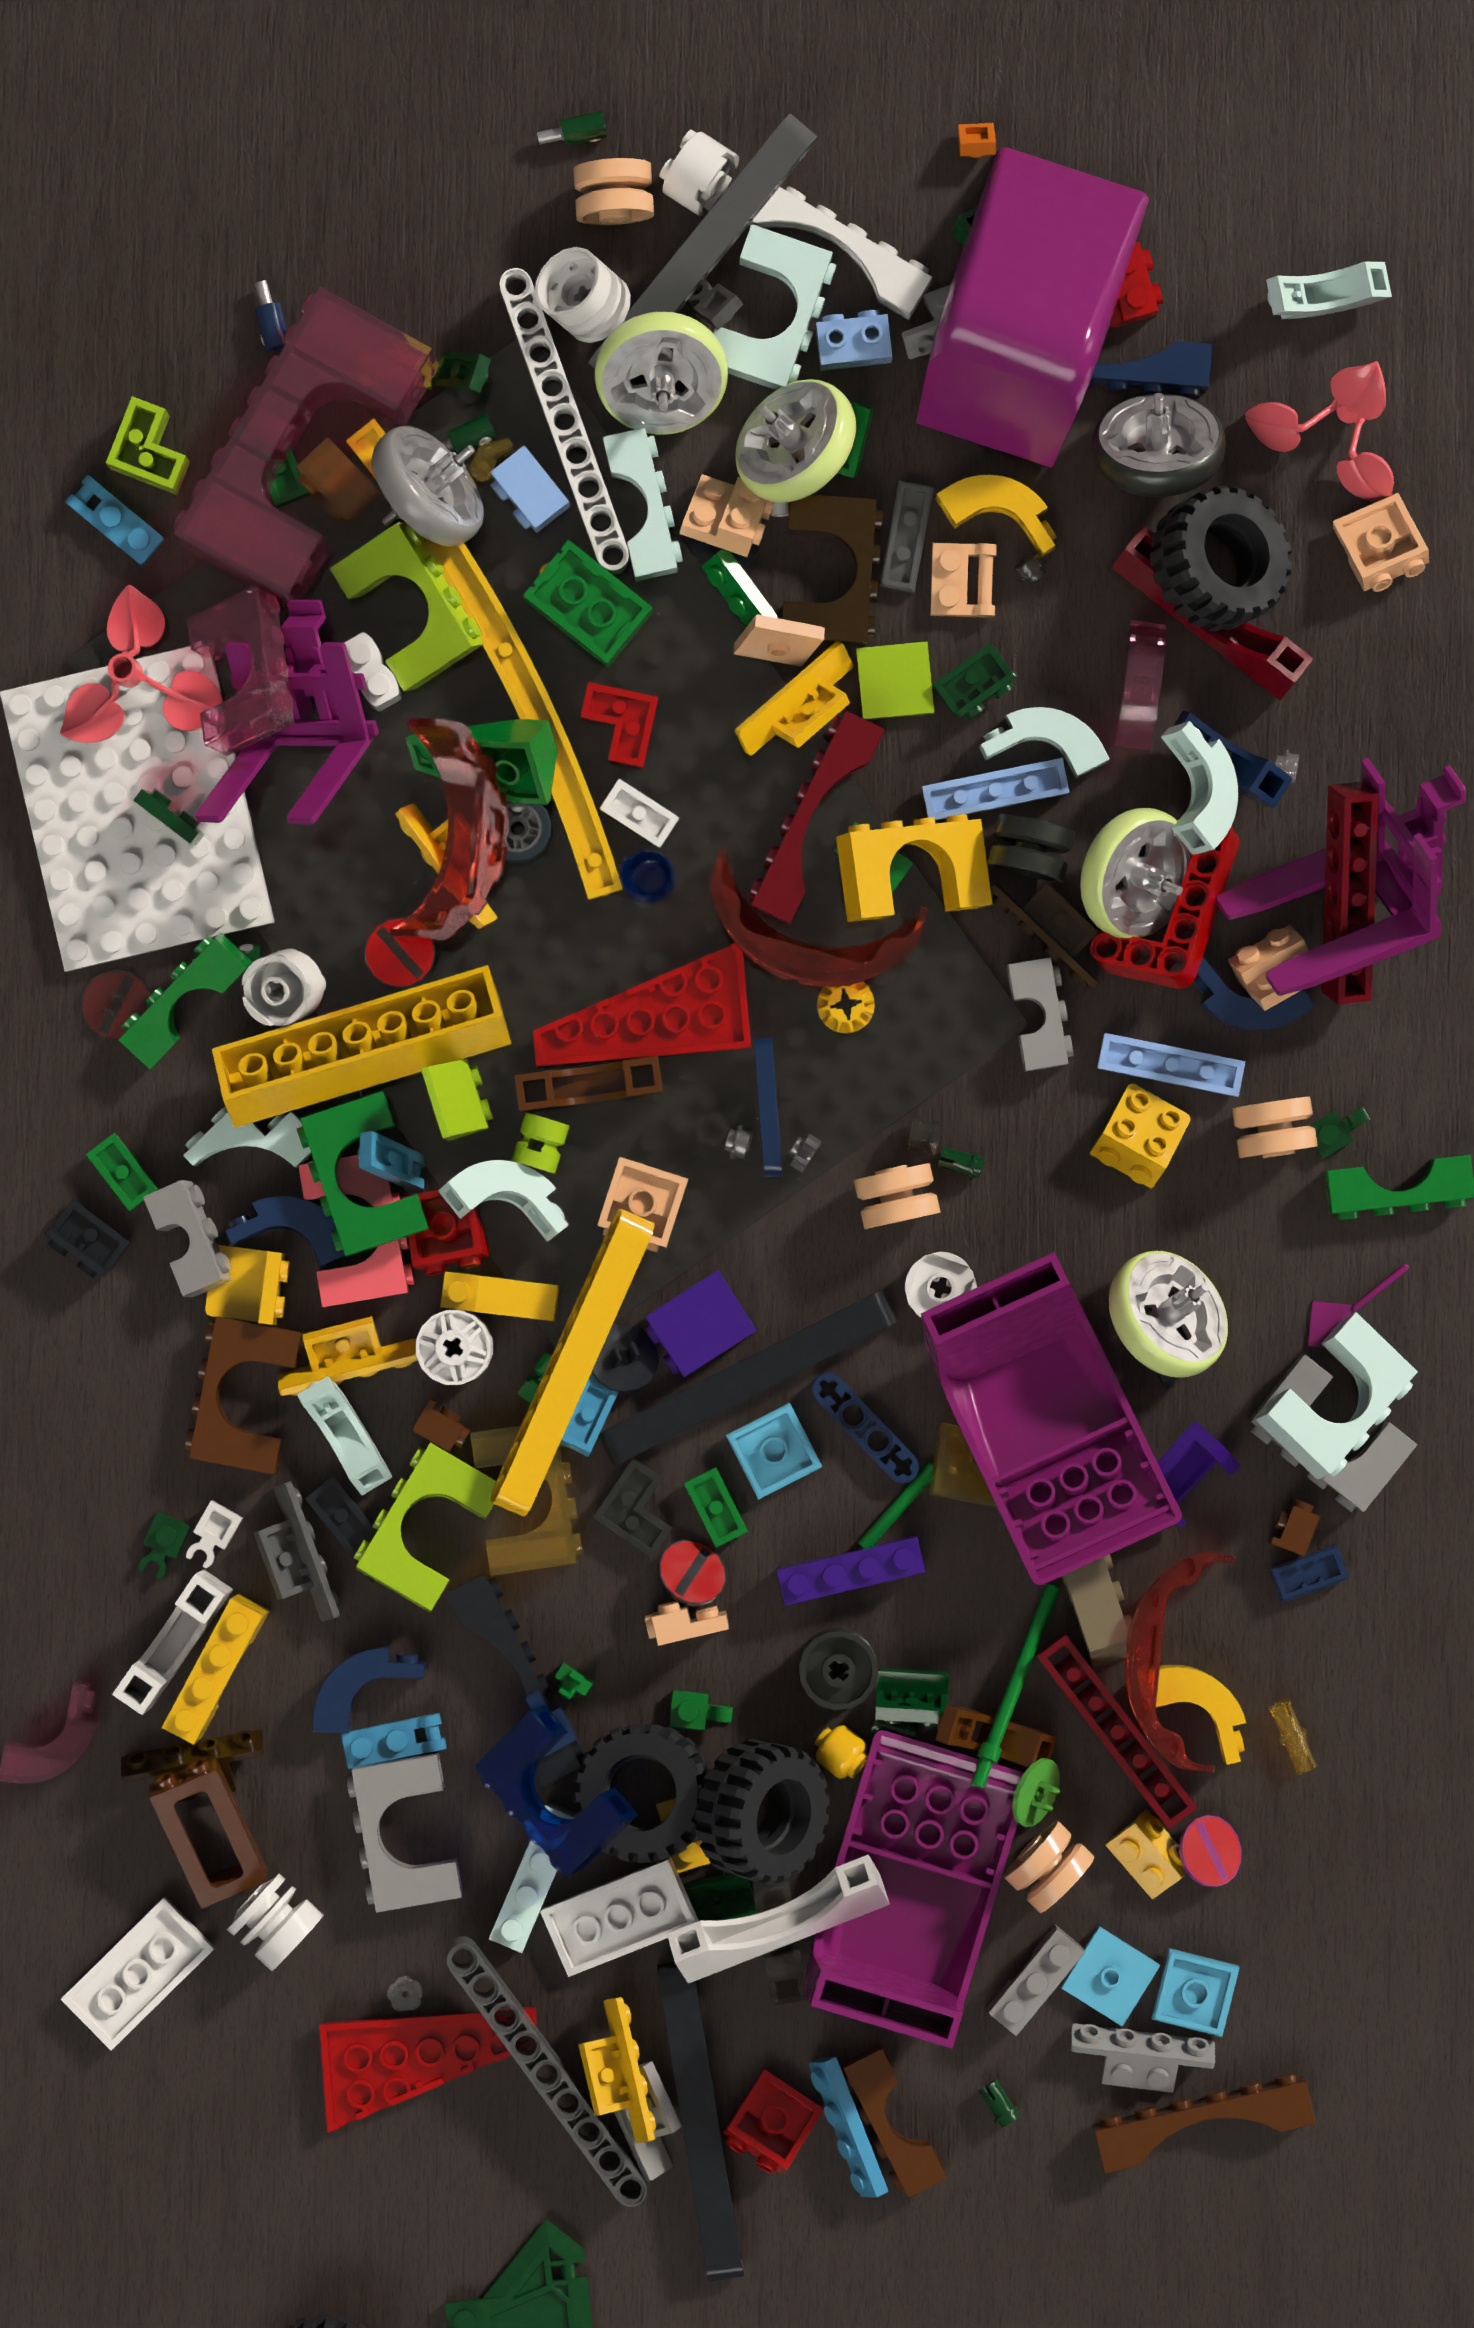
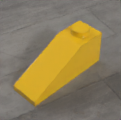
M445 1272L440 1307L555 1321L560 1286L460 1272Z

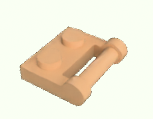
M932 544L930 616L995 617V605H992L993 557L997 556L996 544ZM968 556L979 557L978 602L976 605L967 604Z

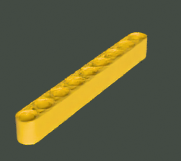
M619 1209L614 1215L494 1485L490 1498L491 1504L523 1517L530 1511L654 1230L653 1222L623 1209Z

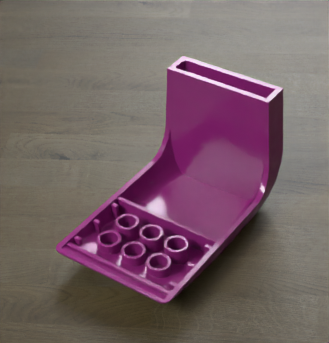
M1008 147L998 149L937 326L916 423L1052 468L1083 401L1096 367L1149 203L1148 196L1142 191Z
M1055 1252L921 1313L924 1341L937 1378L1033 1583L1044 1585L1177 1524L1181 1520L1180 1508Z
M881 1730L875 1734L835 1867L869 1854L881 1875L890 1905L815 1934L804 1980V1993L810 2006L953 2049L963 2015L966 1995L1018 1824L1012 1812L1013 1798L1016 1787L1024 1772L993 1763L985 1787L980 1789L970 1784L979 1759Z

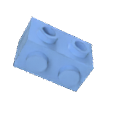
M868 310L859 312L858 318L844 319L843 314H832L822 317L823 322H816L820 371L892 363L888 314L880 315L879 310Z
M525 445L491 471L494 482L490 486L503 502L509 498L517 510L513 512V515L525 530L531 526L538 533L570 507L568 499Z

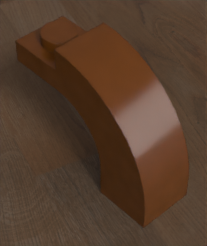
M953 1704L951 1706L946 1705L944 1713L938 1720V1733L935 1740L948 1745L979 1751L981 1743L987 1741L996 1716ZM1010 1720L999 1747L1002 1749L1000 1757L1030 1767L1032 1763L1041 1758L1051 1759L1058 1736Z

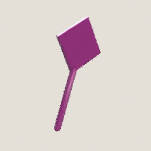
M1403 1264L1354 1305L1312 1301L1308 1346L1325 1348L1321 1343L1343 1318L1357 1312L1405 1273L1409 1266Z

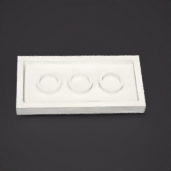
M671 1857L540 1910L568 1977L668 1938L667 1933L699 1921Z
M165 1896L61 2000L112 2050L215 1949V1946Z

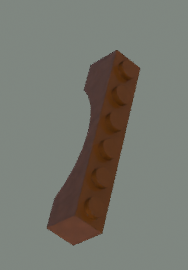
M1287 2073L1275 2077L1274 2083L1262 2086L1260 2081H1254L1240 2085V2091L1226 2094L1225 2089L1215 2090L1204 2094L1205 2099L1191 2102L1190 2098L1177 2099L1169 2103V2108L1156 2110L1155 2106H1147L1135 2110V2116L1121 2119L1120 2114L1102 2117L1099 2119L1100 2124L1093 2125L1103 2170L1106 2174L1140 2166L1150 2152L1167 2137L1184 2127L1205 2120L1219 2118L1246 2119L1265 2124L1280 2132L1314 2125L1316 2121L1306 2080L1303 2076L1296 2077V2073Z

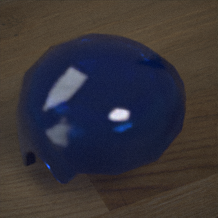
M641 849L638 853L625 857L618 874L625 893L632 900L642 904H653L661 901L671 893L675 886L676 874L672 862L661 852Z

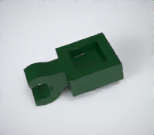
M1364 1107L1358 1108L1341 1119L1336 1110L1309 1125L1315 1128L1318 1144L1315 1149L1321 1159L1328 1157L1353 1142L1349 1131L1370 1120Z

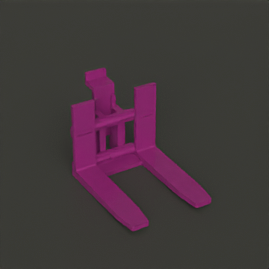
M1369 758L1362 760V782L1379 793L1375 893L1391 917L1299 954L1267 971L1266 979L1278 996L1317 986L1441 937V920L1436 915L1437 895L1442 893L1443 845L1446 844L1443 831L1444 822L1447 820L1445 811L1466 801V787L1451 766L1443 767V775L1420 784V798H1417L1416 808L1398 815L1392 805L1389 806L1385 800V781ZM1385 824L1398 842V855L1385 840ZM1326 848L1236 885L1217 896V904L1226 918L1232 920L1264 911L1325 888Z

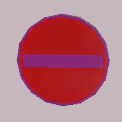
M1211 1815L1193 1819L1184 1828L1179 1845L1181 1862L1190 1878L1201 1886L1214 1888L1227 1884L1236 1876L1241 1864L1242 1849L1238 1835L1231 1825L1222 1818Z

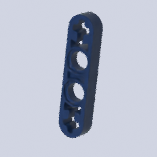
M772 1037L754 1039L764 1178L782 1177V1162Z
M824 1373L815 1379L812 1392L824 1409L894 1481L899 1483L912 1481L918 1474L919 1464L910 1450L840 1377L832 1373ZM822 1380L828 1383L832 1380L836 1381L838 1385L835 1387V1391L841 1398L845 1392L851 1396L850 1399L841 1403L837 1412L830 1408L836 1402L829 1395L824 1398L819 1395L822 1390L819 1383ZM852 1404L861 1407L864 1414L863 1420L857 1425H848L843 1420V1410ZM873 1431H883L888 1436V1445L884 1450L873 1451L868 1446V1436ZM894 1444L901 1448L895 1452L901 1460L904 1461L909 1458L912 1461L909 1465L912 1472L908 1476L904 1473L897 1476L893 1472L896 1469V1465L890 1458L886 1464L880 1460L881 1457L890 1453Z

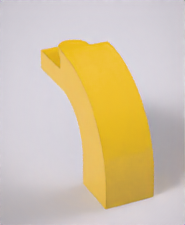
M998 475L972 476L957 481L936 494L935 500L954 529L981 513L998 512L1013 518L1021 526L1041 558L1055 548L1053 540L1057 537L1046 520L1040 522L1038 517L1046 513L1047 505L1034 491L1016 480Z
M1163 1665L1143 1670L1150 1703L1153 1708L1177 1702H1190L1203 1707L1210 1714L1214 1722L1223 1762L1226 1765L1241 1762L1239 1752L1245 1751L1240 1730L1233 1731L1232 1726L1244 1724L1246 1720L1239 1703L1222 1683L1199 1669L1184 1665Z

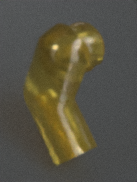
M510 437L499 439L477 448L470 464L472 477L480 482L489 480L497 459L514 454Z

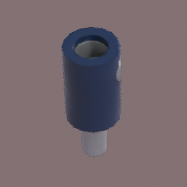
M266 280L255 283L261 306L254 310L261 331V341L265 346L266 352L278 351L291 346L280 302H272Z

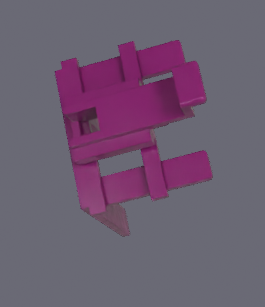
M290 600L288 602L290 616L281 626L288 662H280L275 668V673H258L250 643L229 642L226 645L225 651L232 672L230 678L233 689L237 690L245 719L243 725L246 735H249V741L195 813L196 822H222L277 746H336L287 815L289 824H314L374 740V737L378 735L379 731L376 720H365L358 690H364L367 686L364 674L353 673L345 643L324 642L321 645L318 629L326 619L321 600ZM263 689H280L288 720H271ZM309 696H314L320 720H311L314 712Z

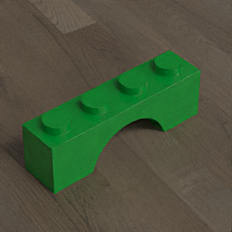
M221 932L214 940L207 936L193 950L198 957L190 965L183 961L171 973L169 977L174 982L165 991L159 986L145 1001L150 1007L142 1016L135 1012L121 1026L126 1033L119 1041L149 1069L180 1039L174 1024V1009L179 997L188 991L201 988L215 990L223 994L252 963Z
M1471 1155L1430 1159L1423 1178L1415 1186L1399 1192L1390 1191L1377 1185L1369 1177L1364 1167L1324 1171L1328 1214L1338 1213V1220L1360 1218L1359 1211L1373 1209L1374 1216L1396 1214L1395 1207L1409 1205L1410 1212L1431 1210V1203L1445 1201V1208L1467 1206L1466 1199L1474 1198Z

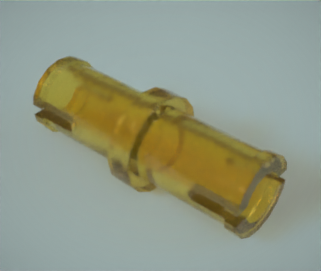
M1286 1699L1271 1705L1269 1710L1272 1712L1281 1734L1279 1737L1281 1746H1286L1295 1768V1773L1297 1775L1303 1774L1316 1768L1317 1763L1314 1761L1305 1739L1308 1736L1305 1728L1300 1727L1292 1708L1291 1700Z

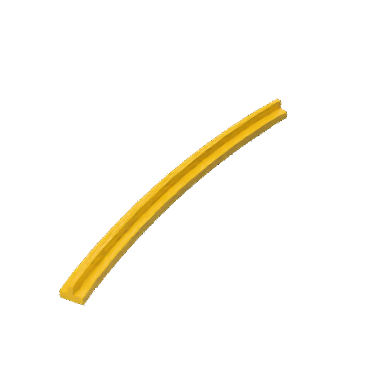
M373 418L347 439L346 442L375 478L372 467L373 449L385 432ZM425 538L424 545L430 555H434L440 561L444 569L442 575L446 582L460 594L462 598L461 606L466 615L473 618L481 630L480 638L484 643L483 647L502 681L519 719L549 720L557 748L551 793L572 847L588 900L601 896L605 897L611 893L623 890L600 818L571 744L549 695L505 610L464 543L457 546H443Z

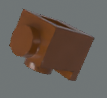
M430 1399L412 1431L449 1452L452 1451L454 1446L460 1449L471 1430L459 1423L462 1416L444 1406L441 1411L436 1410L435 1407L438 1402Z
M1294 1498L1292 1505L1289 1504L1288 1510L1282 1509L1278 1515L1274 1527L1275 1530L1279 1531L1277 1538L1270 1535L1267 1542L1305 1557L1320 1516L1312 1513L1314 1506Z

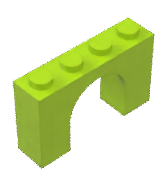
M397 522L329 569L348 599L364 596L394 575L411 579L423 591L429 609L428 621L423 633L413 643L385 661L405 692L419 688L484 643L480 638L481 630L473 618L466 615L461 606L462 598L454 587L449 586L443 577L444 569L440 561L434 555H430L425 547V537L417 533L406 522Z
M430 1442L426 1450L419 1447L409 1465L415 1469L409 1479L405 1480L401 1477L393 1490L391 1497L395 1498L396 1501L390 1511L382 1509L372 1526L378 1531L371 1543L364 1539L354 1556V1559L359 1561L356 1566L358 1571L431 1613L449 1583V1579L417 1561L408 1553L401 1538V1524L405 1514L414 1504L423 1499L442 1497L454 1501L486 1520L494 1507V1504L490 1503V1498L496 1483L492 1478Z

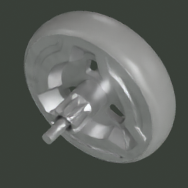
M411 426L396 427L385 433L375 445L372 454V467L376 481L393 510L382 520L383 524L388 527L396 519H403L417 533L443 546H457L471 539L479 531L484 517V506L480 492L464 464V461L475 452L474 448L468 445L457 455L455 452H451L434 436Z

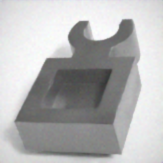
M704 280L701 284V292L697 295H692L688 301L700 318L719 330L732 319L743 303L734 293L719 283L712 288Z
M809 1134L806 1140L799 1137L788 1154L794 1158L790 1165L802 1173L822 1141Z

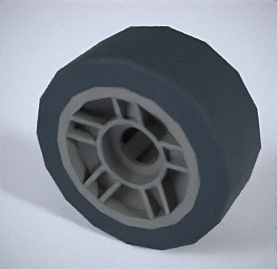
M502 797L489 808L484 818L483 833L489 848L497 857L509 863H526L535 860L546 850L551 840L552 824L548 812L543 805L516 804ZM518 821L522 822L525 827L524 832L521 835H514L511 831V825L513 826Z

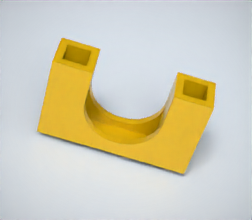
M967 814L946 817V823L935 824V817L913 820L914 826L903 827L902 821L881 823V829L870 830L869 824L849 826V833L836 836L847 922L882 919L895 915L890 883V865L896 852L905 844L915 845L924 849L935 860L941 876L945 912L978 909L992 905L981 819L968 820Z
M237 1594L229 1600L162 1726L163 1729L193 1745L203 1737L219 1707L217 1703L248 1646L254 1642L270 1612L269 1609L241 1594Z

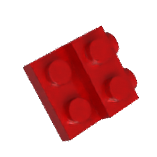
M1140 242L1135 244L1108 329L1157 316L1159 312L1157 305L1163 304L1158 283L1151 284L1148 271L1153 270L1150 252L1148 249L1142 250Z
M438 1190L417 1194L419 1195L430 1229L408 1236L413 1267L420 1271L425 1270V1275L433 1276L447 1272L446 1266L459 1263L462 1269L480 1266V1259L489 1257L484 1222L479 1218L478 1206L460 1219Z
M764 2069L744 2100L735 2110L721 2134L728 2138L725 2143L735 2152L744 2154L745 2151H748L758 2159L755 2164L763 2171L772 2175L775 2171L782 2174L789 2168L824 2109Z

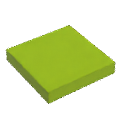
M927 641L856 648L863 719L875 720L934 714Z

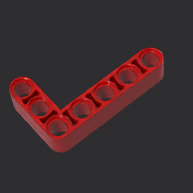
M1233 825L1214 850L1196 855L1191 854L1181 885L1183 891L1177 897L1162 943L1137 937L1118 938L1106 932L1099 933L1093 938L1090 951L1104 972L1176 989L1186 988L1194 982L1219 909L1217 896L1225 890L1239 847L1240 839ZM1216 864L1211 872L1202 873L1208 865ZM1205 897L1203 903L1198 906H1192L1195 899ZM1194 930L1191 937L1181 939L1184 932ZM1117 948L1114 955L1104 958L1105 953L1109 949ZM1150 955L1149 960L1145 964L1137 965L1141 957ZM1179 962L1184 963L1179 971L1170 972L1175 964Z

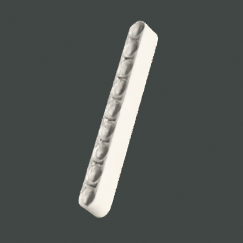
M509 269L501 276L499 283L503 301L597 562L612 575H618L626 570L630 561L624 536L542 309L538 306L532 280L523 269ZM517 279L522 280L526 284V289L523 293L512 295L507 292L506 288L509 282ZM526 313H532L538 317V323L531 329L522 328L518 323L520 317ZM537 347H546L551 354L548 360L538 363L531 359V352ZM551 380L560 382L563 386L560 394L552 397L547 396L543 392V386L546 382ZM561 414H569L575 419L572 428L560 430L555 426L556 418ZM576 447L584 449L587 453L586 459L580 464L571 463L567 459V453L571 449ZM586 481H593L599 486L598 493L591 498L583 497L579 493V487ZM597 515H606L611 520L610 527L602 532L594 530L591 526L592 519ZM616 548L623 553V559L617 565H608L604 562L603 555L608 549Z

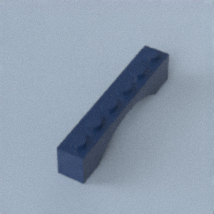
M1176 341L1161 352L1141 360L1113 364L1097 363L1087 389L1093 388V384L1107 385V390L1125 392L1128 391V387L1143 388L1142 392L1146 394L1164 393L1165 389L1177 390L1178 395L1185 397H1199L1200 392L1206 393L1209 387L1212 344Z

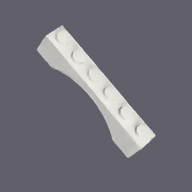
M789 186L786 190L779 187L749 224L750 227L753 224L762 228H795L814 233L833 242L848 253L862 268L873 287L878 302L908 320L931 284L932 276L927 274L929 269L913 259H910L909 263L896 256L898 251L891 245L880 241L877 245L866 238L867 233L862 228L852 223L845 226L835 220L836 214L822 205H818L817 208L811 206L804 201L806 197L802 193Z
M868 1854L835 1867L826 1878L811 1890L779 1907L737 1919L700 1920L669 1932L667 1936L675 1964L689 1984L888 1906L890 1903L881 1875Z

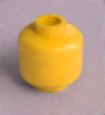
M845 1725L837 1726L833 1730L827 1727L815 1741V1745L818 1747L815 1755L816 1761L838 1779H843L847 1776L854 1778L866 1764L868 1758L866 1753L867 1743Z

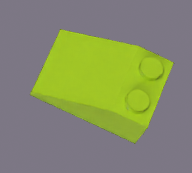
M462 1059L421 1068L444 1140L451 1141L490 1129L487 1121L494 1118L488 1099L481 1100L477 1090V1086L483 1085L477 1064L470 1066L468 1059Z

